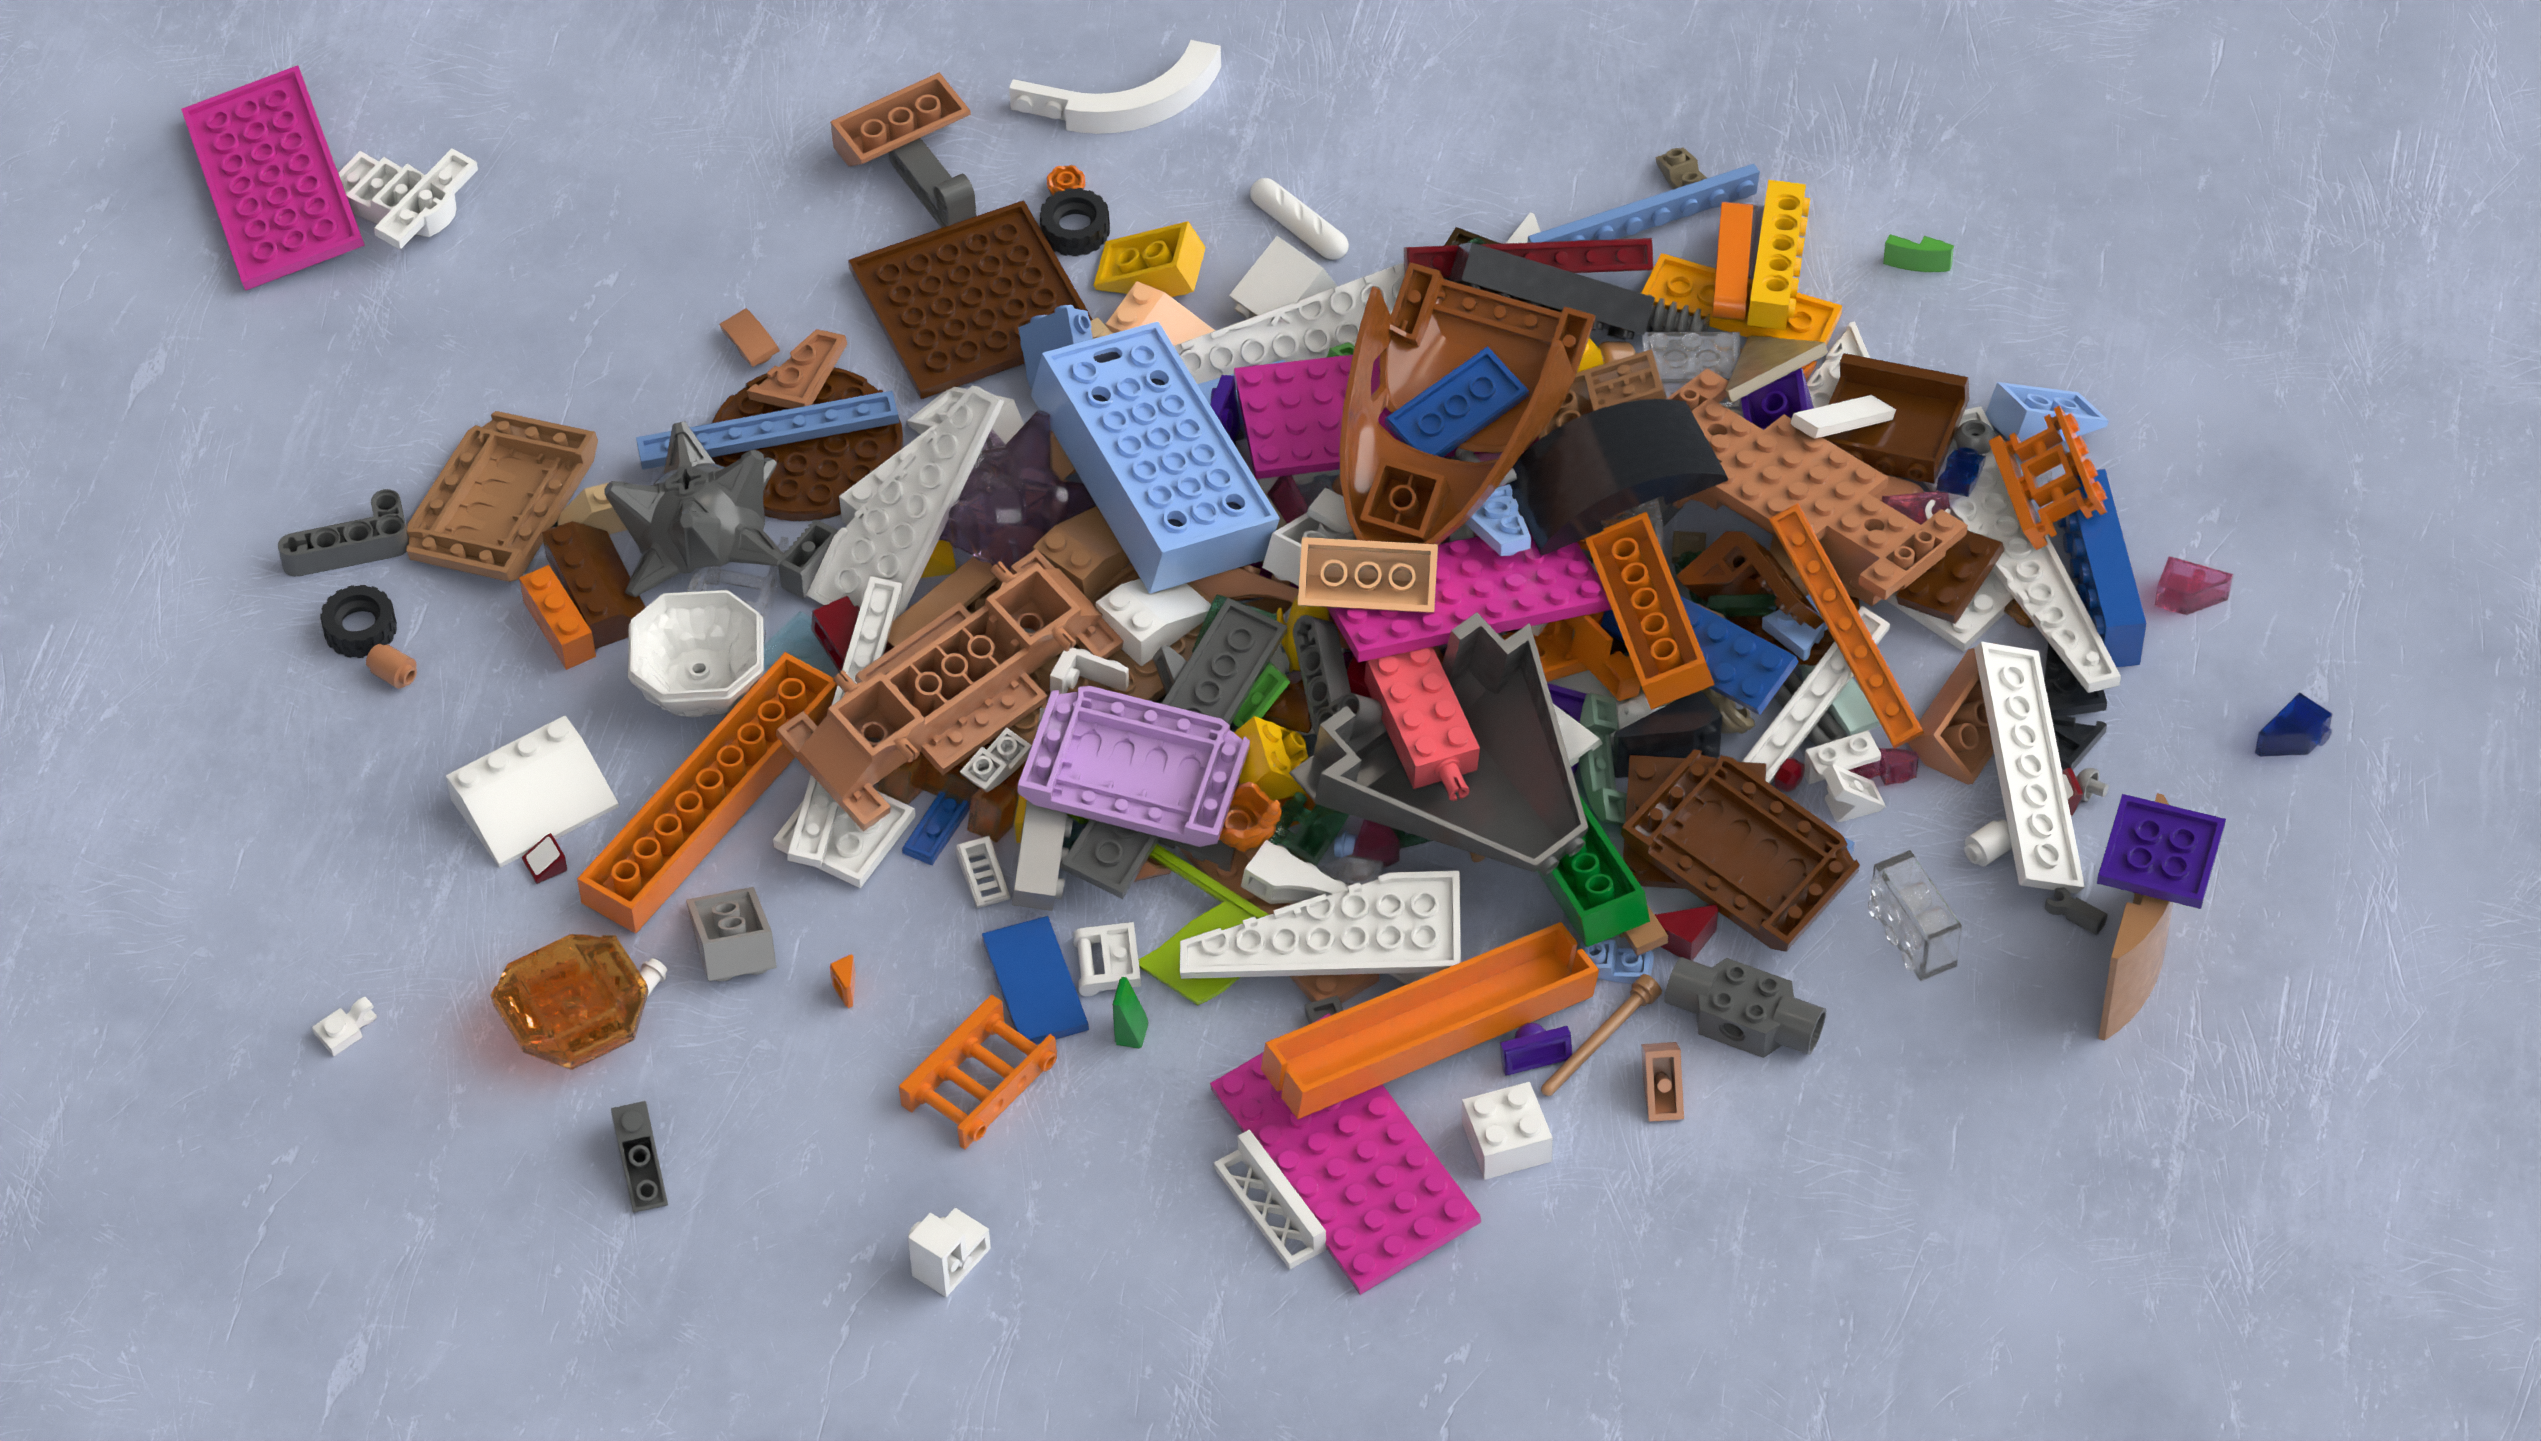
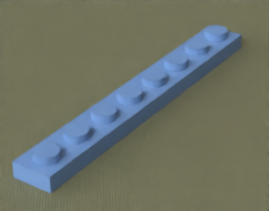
M1755 164L1747 165L1528 236L1527 243L1612 240L1627 235H1634L1640 231L1661 226L1670 221L1689 217L1707 209L1720 207L1721 202H1732L1757 194L1760 171Z
M891 390L690 427V429L710 457L896 424L899 423V416L893 391ZM671 431L636 437L642 470L665 466Z

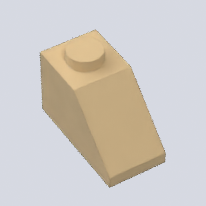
M608 483L583 489L560 513L557 519L558 526L574 521L605 530L608 534L627 530L605 496L604 489Z

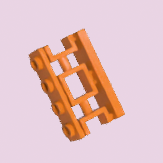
M2060 405L2054 408L2056 416L2051 417L2048 414L2044 417L2048 428L2023 442L2020 441L2015 432L2009 435L2010 440L2007 442L2004 441L2001 435L1989 440L2022 531L2036 550L2048 545L2045 538L2046 535L2049 534L2051 538L2057 535L2053 523L2079 509L2087 519L2093 516L2092 511L2097 510L2100 515L2107 513L2103 504V500L2107 499L2106 493L2099 481H2094V477L2098 476L2095 466L2090 458H2085L2089 450L2080 435H2076V432L2080 431V427L2073 414L2069 413L2066 415ZM2061 429L2068 444L2070 452H2067L2063 445L2060 443L2063 441L2062 435L2060 433ZM2015 453L2018 455L2021 461L2024 462L2020 464L2024 476L2021 475L2020 469L2014 456ZM2060 464L2063 465L2066 474L2039 487L2035 477ZM2077 475H2080V478L2082 480V483L2088 496L2087 498H2085L2081 491L2077 489L2081 487ZM2031 499H2034L2039 507L2046 505L2045 507L2037 510L2041 522H2039Z

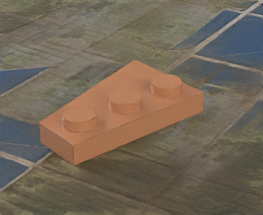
M816 329L790 352L791 357L780 367L774 366L767 372L768 378L759 386L754 384L747 390L749 399L789 409L812 405L847 346L846 336Z

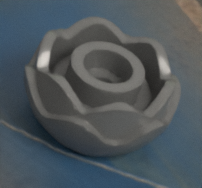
M1970 420L1963 423L1954 435L1957 449L1965 452L1970 457L1989 453L1991 450L1989 440L1995 438L1992 428L1980 420Z

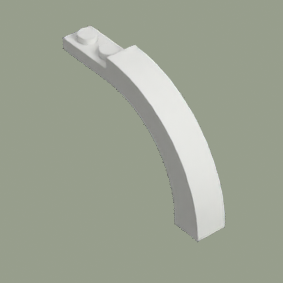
M1190 40L1185 53L1166 73L1147 84L1121 92L1103 94L1080 93L1013 79L1009 87L1011 110L1065 120L1067 131L1080 133H1118L1148 127L1178 114L1203 95L1221 69V46Z

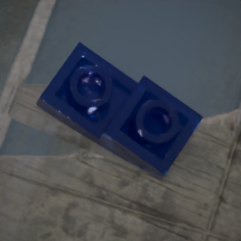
M1960 447L1958 450L1954 449L1947 457L1946 469L1938 478L1936 490L1969 497L1981 475L1986 456L1979 455L1978 451L1972 448Z

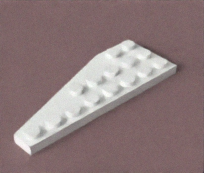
M972 385L946 413L947 417L941 424L923 438L924 442L914 453L910 452L877 488L878 492L865 506L862 505L855 512L853 520L834 535L806 595L823 605L848 596L854 606L858 605L861 608L869 578L872 576L903 583L894 620L902 615L1002 408L1004 400L978 386Z

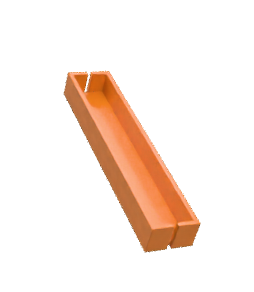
M1559 922L1265 1042L1261 1070L1277 1092L1282 1090L1281 1098L1296 1118L1300 1119L1512 1031L1526 1023H1531L1593 997L1599 969L1582 948L1577 950L1578 942L1563 923Z

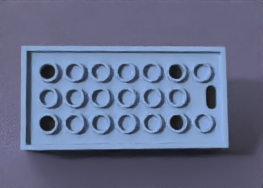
M1158 321L1042 353L1031 397L1150 594L1265 559L1272 533L1276 531L1280 518Z

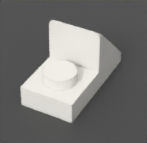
M1833 764L1822 772L1828 783L1827 790L1829 792L1825 796V801L1836 822H1843L1879 812L1886 807L1874 781Z

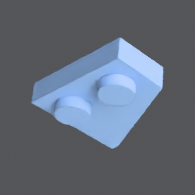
M1807 595V596H1806L1807 599L1811 602V604H1812V605L1815 607V609L1817 610V608H1816V606H1815L1813 600L1811 599L1810 595ZM1780 609L1762 618V629L1794 652L1803 661L1809 658L1814 643L1820 642L1824 636V631L1828 629L1825 622L1816 630L1805 622L1799 625L1790 614L1787 616Z

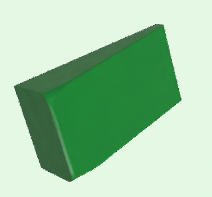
M1121 977L1112 1004L1115 1042L1119 1046L1139 1049L1143 1046L1149 1024L1148 1018L1127 977Z

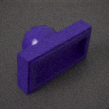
M1526 1023L1518 1028L1514 1039L1500 1042L1501 1063L1505 1076L1566 1061L1572 1055L1571 1032L1568 1026L1546 1031L1537 1023Z

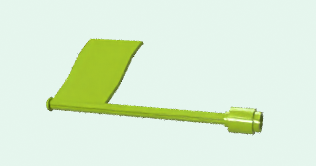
M1067 813V816L1080 824H1086L1089 821L1088 818ZM1156 844L1149 857L1222 902L1190 921L1159 948L1138 959L1140 969L1198 1006L1223 993L1241 977L1181 979L1180 941L1219 928L1225 930L1243 924V920L1252 917L1259 919L1269 914L1164 847Z

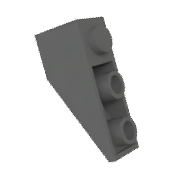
M646 1101L611 1108L633 1213L667 1206L668 1201Z

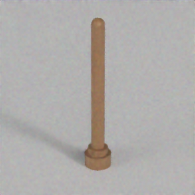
M1642 974L1632 984L1631 996L1541 1086L1542 1094L1545 1096L1553 1095L1640 1006L1652 1004L1662 994V989L1657 981L1647 974Z

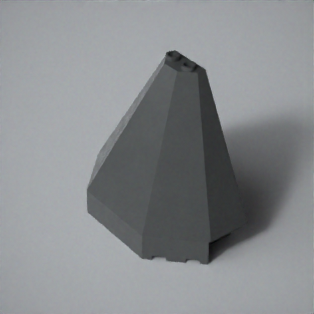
M1476 612L1451 630L1442 667L1480 747L1477 771L1462 775L1470 790L1469 794L1463 799H1460L1456 792L1457 801H1451L1442 781L1413 789L1382 719L1376 727L1350 741L1356 715L1348 706H1345L1320 724L1314 755L1289 772L1313 799L1315 804L1532 872L1540 871L1543 876L1551 873L1558 866L1559 860L1568 854L1571 857L1578 853L1585 845L1582 838L1587 832L1588 825L1530 623L1504 640Z

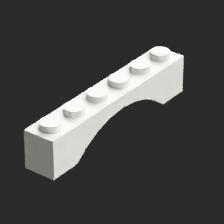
M1268 840L1264 842L1244 869L1241 883L1242 888L1269 904H1295L1322 894L1329 896L1348 889L1344 882L1332 879L1320 872L1315 865L1303 862L1291 855L1283 846L1274 845ZM1431 972L1388 974L1405 984H1410L1429 976Z

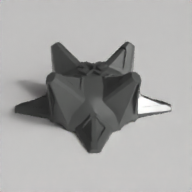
M685 421L673 424L664 475L656 480L653 485H636L621 481H611L604 489L606 498L631 534L642 554L625 589V593L637 597L679 573H691L696 568L710 565L720 567L729 562L778 566L786 556L763 530L765 526L763 490L775 470L777 462L769 457L764 459L761 452L751 450L727 467L717 465Z

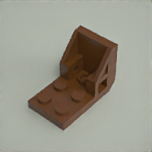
M1743 531L1724 532L1676 576L1683 586L1710 605L1758 602L1772 591L1777 597L1774 600L1775 604L1787 616L1790 614L1799 625L1805 622L1816 630L1824 623L1819 612L1773 554ZM1755 573H1756V574L1759 573V575L1756 576V579H1757V580H1753V579H1752V576H1753Z

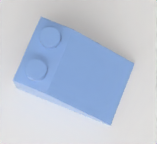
M2002 382L1996 383L1985 413L1996 432L2002 434L2008 440H2010L2009 435L2015 432L2021 442L2046 430L2048 427L2044 417L2048 414L2051 417L2056 416L2054 408L2059 405L2066 415L2072 413L2080 427V431L2076 432L2077 436L2107 427L2109 422L2079 392ZM2061 429V430H2060V433H2061V435H2062L2063 441H2066V439H2065V437H2064V434H2063V432H2062V429Z

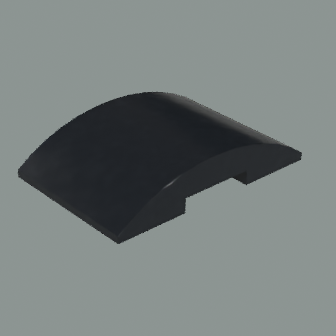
M1646 399L1619 403L1592 411L1551 431L1522 453L1512 467L1516 473L1517 480L1505 485L1510 484L1512 497L1518 503V511L1523 516L1528 531L1541 556L1604 531L1601 520L1658 497H1662L1665 504L1669 505L1726 482L1728 477L1686 401Z

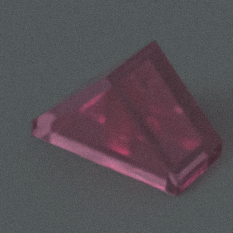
M1364 819L1351 856V879L1357 881L1400 861V841L1390 827Z

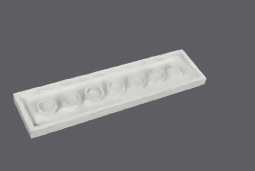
M1980 642L1974 650L2019 885L2048 890L2064 887L2070 893L2078 894L2085 886L2039 651Z

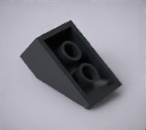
M1700 690L1680 698L1614 733L1613 752L1615 777H1628L1630 755L1687 758L1696 749L1702 751L1701 755L1719 758L1722 730L1721 713Z

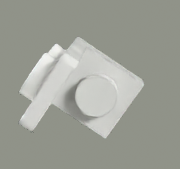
M1072 648L1067 652L1064 650L1050 674V694L1054 690H1059V694H1064L1069 688L1073 689L1077 684L1079 676L1121 691H1126L1129 686L1128 667L1123 666L1118 661L1095 656L1084 649Z

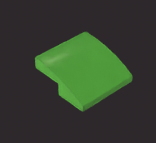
M1269 661L1262 674L1255 681L1248 697L1232 721L1238 728L1253 716L1262 718L1290 683L1289 679L1271 661Z

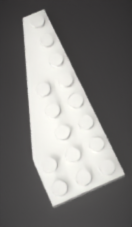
M1389 872L1378 876V880L1362 885L1359 882L1347 886V890L1329 896L1322 894L1273 910L1274 914L1259 919L1252 917L1243 920V924L1225 930L1219 928L1180 941L1181 979L1439 972L1461 963L1460 872Z

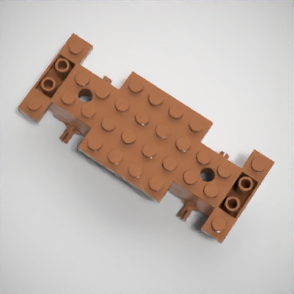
M1708 368L1667 398L1687 402L1728 477V481L1673 503V506L1677 505L1676 508H1681L1689 500L1703 502L1714 510L1725 505L1774 535L1776 533L1769 522V518L1798 503L1848 595L1859 598L1870 606H1874L1881 599L1886 600L1896 591L1909 586L1945 557L1946 551L1967 533V524L1942 509L1920 525L1875 498L1878 493L1887 487L1888 477L1823 437L1814 439L1790 424L1792 419L1788 416H1781L1763 430L1721 405L1719 402L1727 397L1725 390L1729 381Z
M1037 548L1013 564L1010 571L1001 561L991 568V573L1002 582L999 590L987 597L985 605L973 614L960 602L858 672L855 676L857 684L844 670L840 671V674L838 673L833 681L841 687L845 694L841 700L828 708L827 716L818 727L802 711L776 730L777 738L863 832L890 813L891 806L873 788V785L905 762L915 760L920 752L943 776L981 747L998 737L1006 727L1009 729L1046 702L1047 695L1029 677L1031 673L1062 651H1069L1076 644L1081 649L1104 659L1109 658L1123 648L1124 641L1102 618L1103 614L1059 568H1054ZM1024 629H1033L1035 632L1028 633ZM873 737L880 741L874 743L868 741L867 738Z

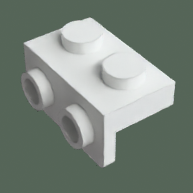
M1869 730L1806 749L1804 776L1808 784L1825 780L1822 772L1831 764L1851 772L1870 766L1872 762L1879 761L1881 759V752Z

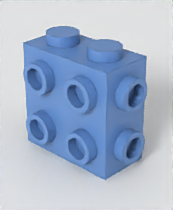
M1063 305L1055 308V313L1032 317L1030 319L1031 323L1018 327L1021 339L1020 345L1026 366V377L1030 389L1033 388L1042 353L1093 339L1088 311L1074 309L1073 305Z

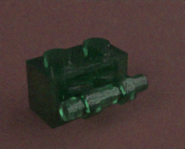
M1296 792L1292 799L1287 800L1282 806L1280 821L1277 822L1276 831L1268 841L1274 845L1283 844L1291 855L1303 862H1308L1318 867L1350 814L1315 804L1312 811H1309L1303 807L1307 797L1300 792ZM1293 821H1298L1302 824L1296 834L1288 830Z

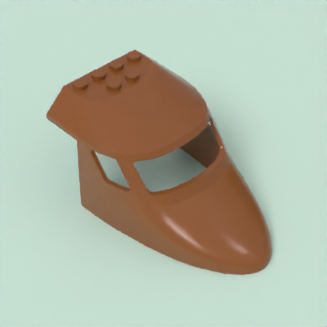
M1409 262L1391 315L1380 289L1372 287L1352 356L1343 405L1339 448L1341 488L1347 520L1356 539L1439 545L1465 524L1491 496L1522 453L1531 445L1562 406L1576 377L1596 316L1565 306L1561 313L1445 280L1441 271ZM1487 346L1529 390V397L1457 447L1472 452H1503L1499 459L1475 463L1446 459L1425 453L1396 440L1378 422V418L1385 407L1391 413L1395 412ZM1380 355V386L1371 395L1373 363Z

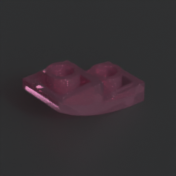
M1878 748L1881 752V759L1879 761L1848 770L1867 779L1880 776L1884 786L1894 783H1905L1910 779L1917 778L1919 756L1917 752L1909 750Z

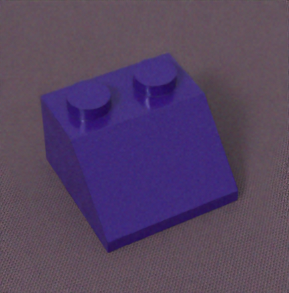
M1802 367L1741 398L1743 417L1763 430L1783 415L1792 419L1794 413L1814 409Z

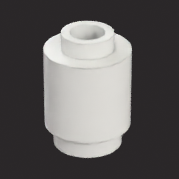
M2003 819L1991 821L1965 839L1964 851L1967 858L1972 863L1983 867L2012 849L2008 824Z

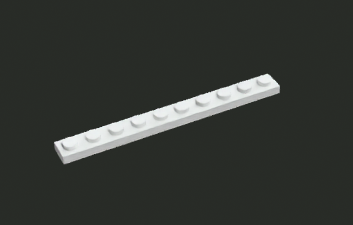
M872 576L869 578L842 669L856 684V674L884 654L902 593L903 583ZM839 685L837 686L832 705L841 700L845 694ZM812 775L810 776L791 840L787 861L821 868L839 804Z

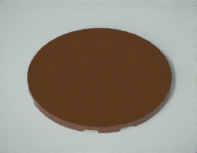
M834 367L812 405L881 393L883 391L869 384L866 378L858 374ZM766 373L747 382L746 387L737 394L730 395L717 411L712 423L788 410L789 408L749 399L747 390L754 384L759 386L768 378ZM900 418L899 423L754 449L761 452L764 459L769 457L777 462V466L763 490L765 516L787 521H812L841 515L839 496L903 449V432ZM751 450L711 458L715 464L727 467Z

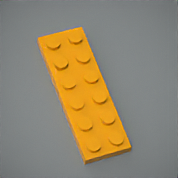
M1664 253L1660 254L1654 270H1652L1641 292L1642 294H1650L1652 297H1655L1653 303L1655 306L1660 298L1665 299L1666 309L1670 307L1673 301L1677 302V312H1681L1683 307L1688 305L1690 316H1693L1696 309L1699 308L1701 309V319H1705L1710 314V327L1747 338L1750 336L1818 341L1825 342L1827 346L1842 314V305L1797 292V298L1790 297L1796 299L1794 318L1787 317L1785 330L1747 325L1753 279L1748 278L1745 320L1712 318L1716 269Z

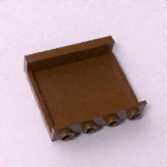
M1843 353L1839 362L1840 378L1828 405L1872 395L1896 409L1893 420L1824 436L1823 438L1882 474L1935 484L1955 432L1970 400L1968 377Z

